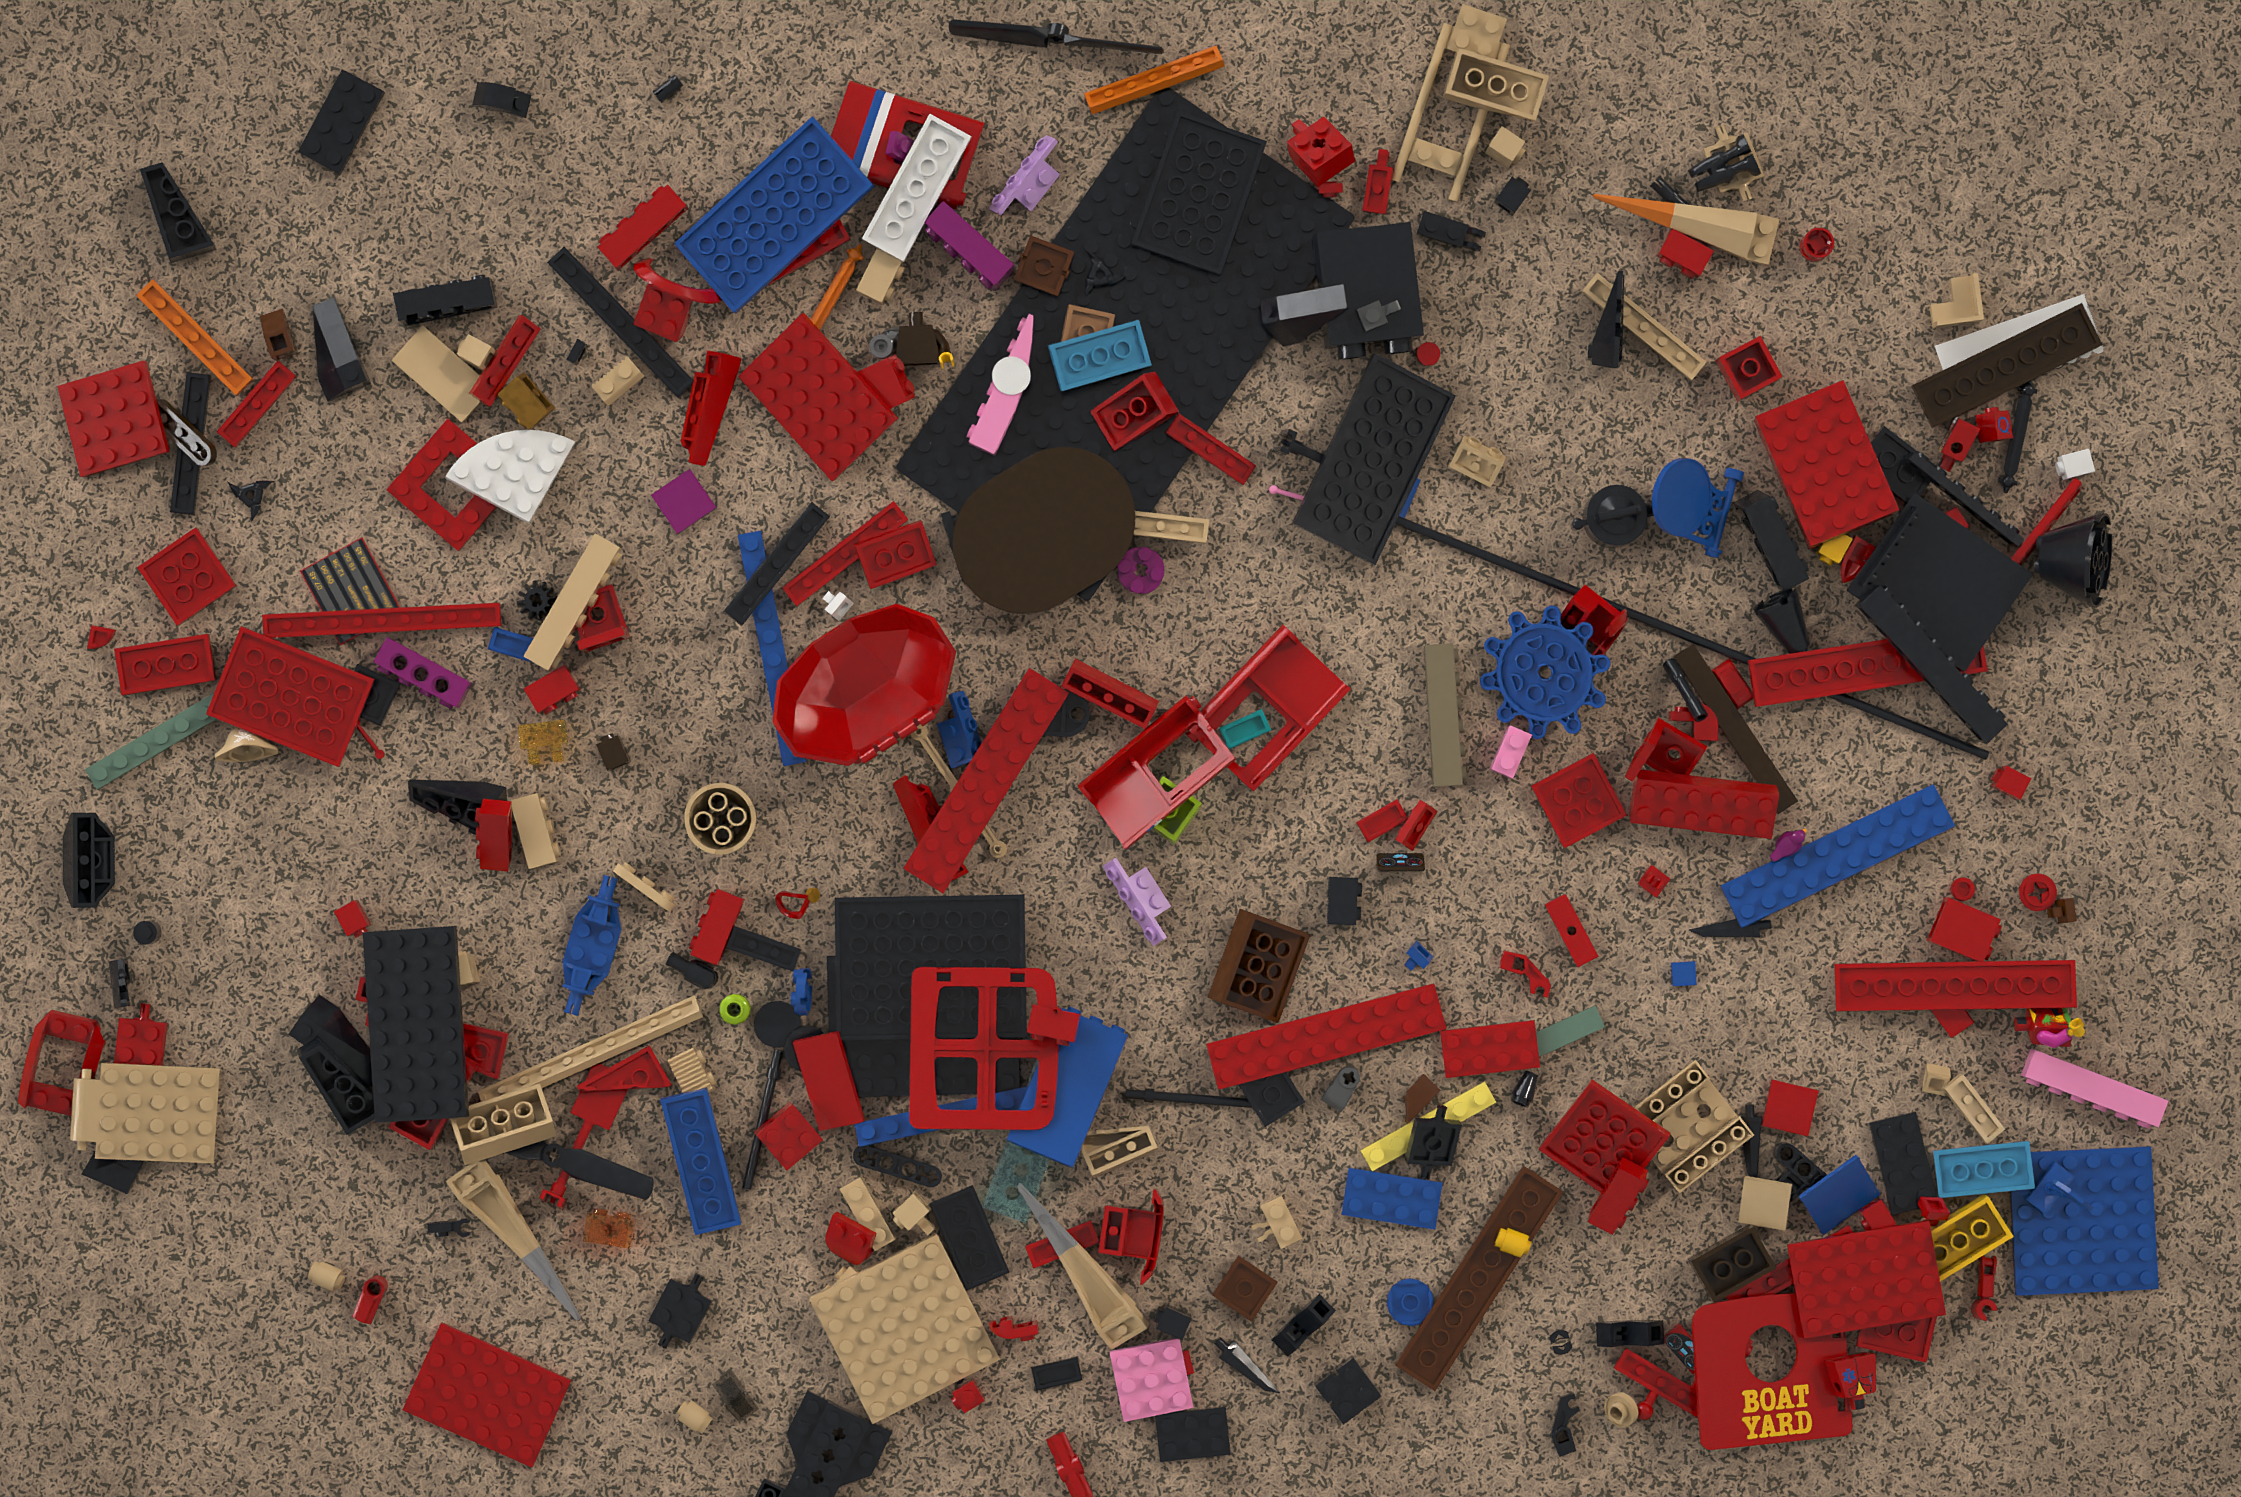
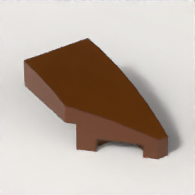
M1422 1074L1406 1091V1096L1403 1097L1406 1109V1116L1404 1118L1407 1124L1440 1092V1089L1425 1074Z

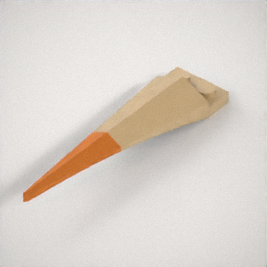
M1602 194L1592 195L1597 200L1670 229L1673 228L1682 234L1745 261L1769 265L1780 219L1754 212Z

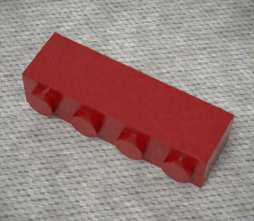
M668 184L665 187H658L652 193L653 198L647 203L645 201L640 203L634 209L636 213L629 219L627 217L622 219L617 224L618 229L612 234L607 233L599 240L600 245L597 248L618 271L689 209Z
M1076 658L1061 687L1144 729L1148 726L1159 703L1157 699Z

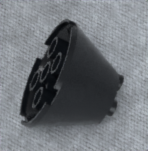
M2098 513L2047 531L2043 536H2038L2036 546L2037 550H2039V559L2035 560L2034 573L2039 574L2041 579L2091 608L2099 607L2103 600V597H2099L2101 589L2107 588L2112 560V534L2107 531V525H2111L2109 515L2107 513Z

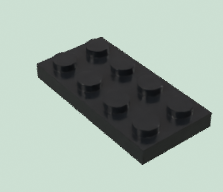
M342 69L298 153L341 175L385 92Z
M1916 1112L1869 1122L1891 1215L1920 1209L1918 1206L1920 1197H1937Z

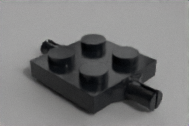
M1444 1105L1437 1106L1434 1118L1414 1119L1405 1161L1407 1164L1423 1166L1420 1178L1423 1180H1430L1433 1167L1452 1166L1462 1124L1459 1120L1444 1119L1447 1107Z
M695 1273L689 1285L682 1284L672 1278L669 1280L648 1320L660 1327L664 1332L658 1343L662 1348L667 1349L672 1337H678L688 1343L692 1342L713 1300L703 1296L698 1290L704 1278L702 1275Z

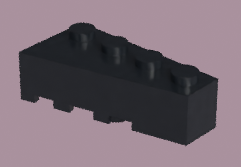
M476 275L471 277L472 280L468 281L458 279L449 281L448 284L444 285L434 284L425 288L393 293L398 321L406 327L498 308L492 279L485 277V275Z

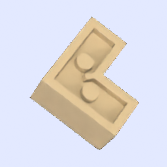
M1978 273L1949 279L1952 302L1931 304L1929 306L1932 329L1979 323L1984 320Z

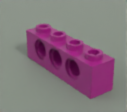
M388 637L373 661L379 665L377 670L389 676L391 672L400 676L398 678L399 682L409 687L411 684L420 687L418 692L429 698L435 695L441 699L440 704L451 710L453 706L460 708L473 684ZM400 657H404L407 660V666L403 670H398L396 667V661ZM421 668H425L428 672V676L424 681H419L416 676ZM445 679L449 685L448 689L440 693L437 689V684L440 680Z

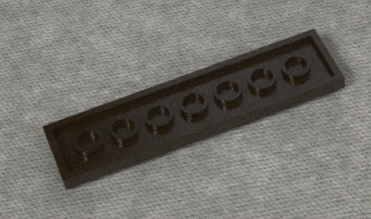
M2080 303L1911 387L1931 428L2103 344L2083 304Z

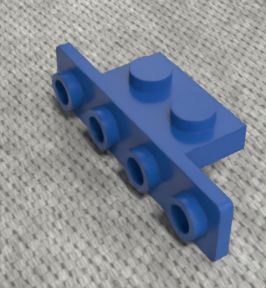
M964 691L948 695L955 717L937 724L951 769L969 763L982 743L977 731V723L972 716L969 707L970 703Z

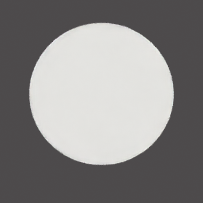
M1013 356L1005 357L998 361L992 372L995 387L1008 395H1015L1025 390L1031 377L1028 365L1022 359Z

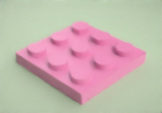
M1171 1338L1109 1351L1124 1422L1194 1408L1180 1339Z

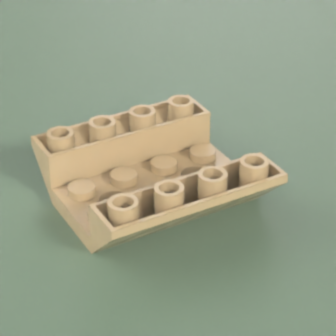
M1696 1060L1634 1107L1671 1133L1670 1135L1673 1139L1671 1145L1667 1147L1662 1146L1652 1158V1161L1678 1193H1681L1754 1136L1741 1117L1736 1115L1709 1080L1710 1077ZM1701 1104H1706L1710 1108V1113L1705 1118H1701L1697 1114V1108Z

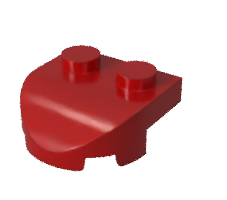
M835 1212L831 1217L825 1242L829 1250L838 1257L853 1265H860L873 1254L874 1249H872L877 1233L845 1215Z
M1007 1316L1002 1317L999 1324L996 1323V1320L988 1322L990 1330L997 1336L1005 1339L1020 1338L1021 1341L1035 1339V1335L1039 1333L1037 1320L1014 1325L1013 1317Z

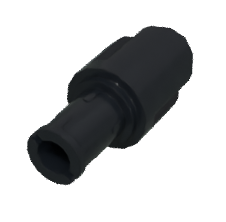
M672 952L666 961L667 966L683 973L684 980L701 989L711 988L718 982V973L713 968L696 959L688 961Z

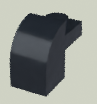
M477 82L472 105L489 111L505 112L520 118H526L531 95L501 84Z

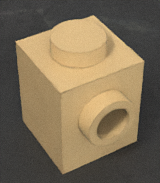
M468 334L466 339L462 340L459 344L457 355L463 361L483 371L496 350Z

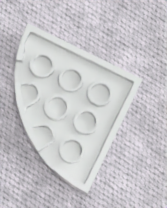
M516 430L501 433L469 449L451 467L445 479L529 524L571 452L575 441L555 433L540 430Z

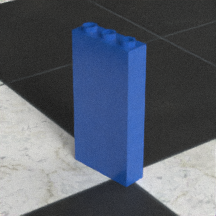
M1068 1006V1009H1061L1063 1011L1081 1014L1080 1010ZM1090 1015L1089 1019L1081 1016L1075 1043L1070 1042L1069 1046L1058 1044V1076L1053 1119L1043 1129L1010 1130L1007 1142L1073 1169L1128 1039V1035L1124 1033L1125 1029L1113 1024L1111 1028L1102 1024V1019ZM1039 1063L1019 1110L1028 1111L1035 1106Z

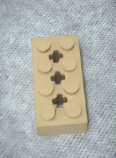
M540 1083L470 1105L469 1117L450 1118L464 1165L556 1136L553 1120Z

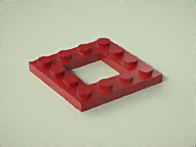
M447 418L388 487L387 491L457 551H460L497 506L474 495L455 518L421 489L450 453H453L459 459L469 449L478 444Z

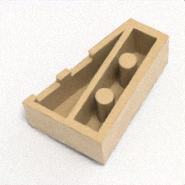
M1149 1126L1089 1131L1081 1151L1093 1178H1096L1157 1152L1159 1149Z

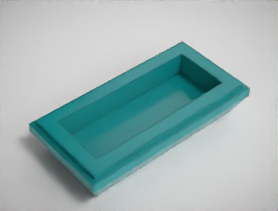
M1260 709L1220 727L1219 730L1227 747L1231 749L1271 731V728L1263 710Z

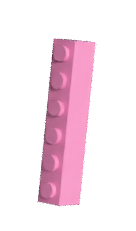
M2030 1049L2021 1076L2027 1078L2026 1083L2036 1087H2039L2040 1083L2049 1086V1092L2060 1096L2062 1092L2071 1095V1100L2084 1104L2085 1100L2094 1103L2092 1106L2094 1109L2105 1113L2107 1109L2116 1112L2115 1117L2126 1121L2131 1117L2138 1120L2136 1125L2150 1129L2151 1126L2159 1127L2168 1104V1100Z

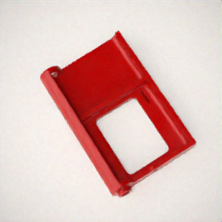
M1282 624L1205 705L1201 712L1214 730H1216L1252 692H1257L1286 719V725L1246 767H1240L1235 761L1227 766L1234 775L1254 792L1351 688L1341 681ZM1198 724L1192 726L1185 733L1194 743L1200 741L1213 755L1216 754V747Z

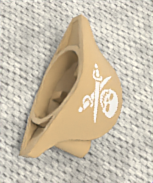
M237 727L230 732L225 745L215 754V760L224 762L255 761L278 754V749L269 743L268 739Z

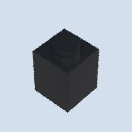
M1511 177L1494 203L1513 216L1530 193L1529 184L1519 177L1517 179Z

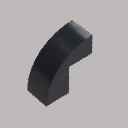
M1319 1293L1293 1316L1271 1340L1288 1357L1301 1346L1309 1335L1324 1325L1336 1310Z
M1663 1320L1596 1323L1597 1347L1664 1344Z

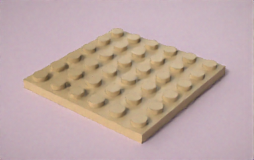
M937 1233L809 1297L872 1424L1000 1360Z

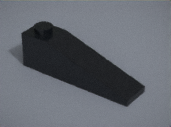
M335 297L312 306L318 380L327 402L371 384Z
M319 994L300 1016L288 1035L303 1045L318 1037L371 1087L373 1084L370 1047L364 1042L354 1026L351 1025L342 1010Z

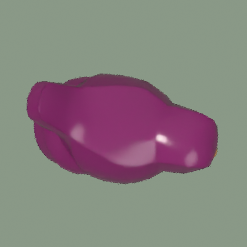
M1807 830L1786 831L1781 834L1776 841V848L1770 855V859L1775 862L1782 857L1792 856L1797 853L1802 847Z

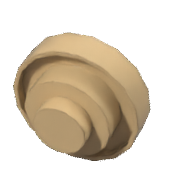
M1617 1392L1605 1401V1414L1614 1425L1625 1428L1637 1420L1638 1407L1629 1395Z

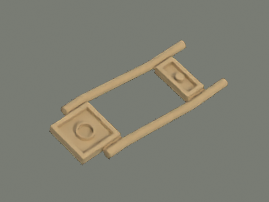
M1462 4L1455 26L1443 23L1393 171V181L1400 182L1408 160L1456 176L1449 200L1458 202L1488 110L1479 108L1464 154L1415 138L1444 49L1457 52L1461 48L1505 62L1510 45L1499 41L1507 21L1506 18Z

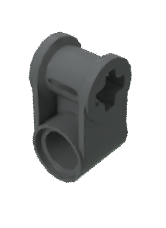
M1353 1066L1343 1067L1334 1081L1331 1082L1321 1100L1342 1112L1360 1081L1358 1070ZM1351 1071L1354 1072L1353 1077L1355 1081L1344 1082L1345 1077L1343 1074H1349Z

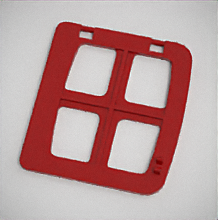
M919 967L913 971L911 987L909 1121L912 1127L915 1129L1039 1130L1049 1125L1053 1119L1055 1109L1058 1044L1054 1043L1055 1038L1047 1037L1046 1041L1037 1039H999L996 1035L997 990L1001 987L1033 988L1036 991L1037 1004L1039 1006L1057 1007L1055 981L1050 973L1039 968ZM937 973H950L951 981H937ZM1011 974H1025V982H1011ZM943 987L978 988L979 1010L978 1035L976 1038L937 1039L935 1037L939 992ZM961 1057L974 1058L977 1061V1108L975 1110H943L938 1107L935 1085L936 1058ZM1000 1058L1038 1059L1037 1093L1033 1109L1023 1111L997 1110L995 1108L997 1060Z

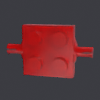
M141 1003L140 1016L137 1018H119L114 1063L163 1066L168 1023L156 1022L149 1018L151 1004Z

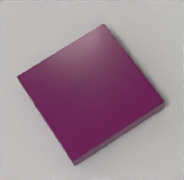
M688 469L651 494L677 534H680L717 508L691 469Z

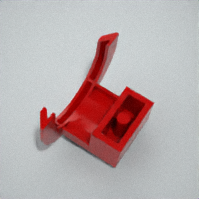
M654 259L638 260L634 264L633 270L648 284L633 325L678 342L685 333L691 316L689 311L693 301L706 304H716L722 301L712 287L710 289H696L677 284L657 274L651 268L650 264Z
M1584 585L1573 596L1561 613L1560 619L1562 626L1569 630L1574 629L1581 622H1588L1592 625L1594 631L1589 640L1597 646L1592 655H1604L1628 622L1626 609L1621 612L1618 611L1587 585Z
M1153 1189L1151 1204H1154V1212L1113 1205H1105L1098 1253L1147 1259L1145 1268L1141 1272L1140 1285H1143L1153 1275L1159 1254L1164 1218V1201L1158 1189Z

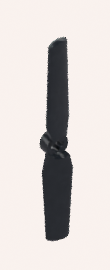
M952 19L948 26L950 34L955 36L1047 48L1049 41L1055 44L1065 43V46H1084L1151 54L1164 53V49L1160 46L1069 35V27L1060 23H1050L1045 28Z
M543 1140L505 1152L522 1160H542L551 1168H561L572 1178L643 1200H647L650 1197L654 1187L652 1177L583 1149H565L559 1144H548ZM557 1150V1154L560 1157L552 1162V1158L549 1157L550 1153H555Z

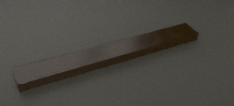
M1692 644L1675 655L1673 658L1702 702L1715 713L1718 726L1756 783L1777 785L1779 800L1776 813L1780 814L1798 802L1695 645Z

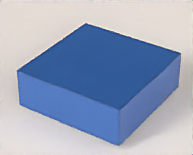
M1695 961L1671 962L1672 986L1697 985Z

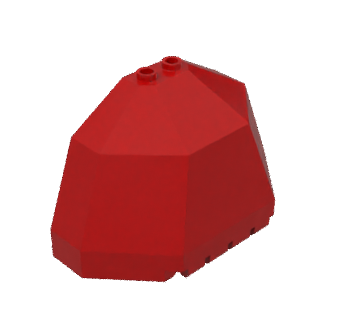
M893 604L851 617L810 643L777 680L772 722L795 757L850 766L853 763L860 764L861 762L865 764L878 756V751L884 752L898 743V738L904 739L918 730L917 726L920 724L924 726L936 718L935 715L939 713L940 707L945 703L956 650L934 617L900 604Z

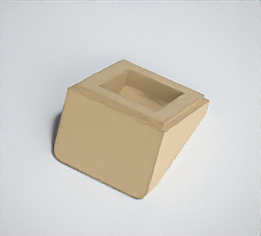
M1927 1063L1922 1092L1945 1096L1946 1092L1942 1088L1950 1081V1068Z

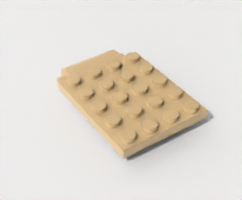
M101 1063L100 1079L91 1078L92 1069H82L81 1078H74L70 1140L77 1141V1150H86L87 1142H96L95 1159L214 1163L220 1068Z

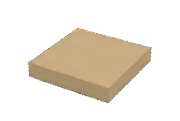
M1745 1176L1738 1222L1786 1231L1792 1184Z

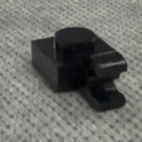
M470 1219L427 1223L428 1233H434L435 1237L449 1236V1232L455 1231L459 1236L467 1237L471 1235V1232L462 1231L461 1225L463 1223H470Z

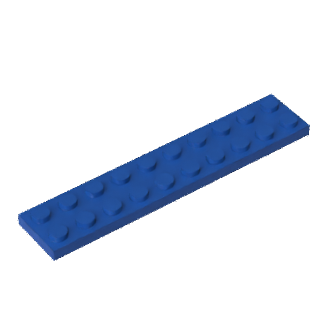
M1933 784L1802 846L1792 856L1782 857L1775 862L1771 861L1721 885L1720 888L1741 929L1955 828V824Z

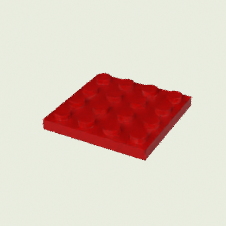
M139 361L57 386L80 477L91 476L170 452L147 361Z
M1591 1079L1542 1142L1538 1150L1599 1192H1602L1622 1157L1645 1168L1667 1141L1671 1133Z

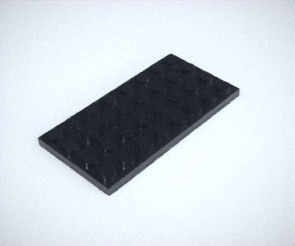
M1373 353L1292 524L1372 565H1376L1456 395Z
M457 926L362 932L375 1123L469 1117Z

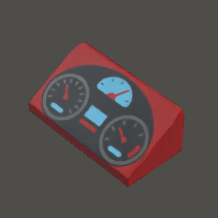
M1678 1323L1664 1335V1343L1688 1370L1694 1374L1693 1340L1690 1334Z

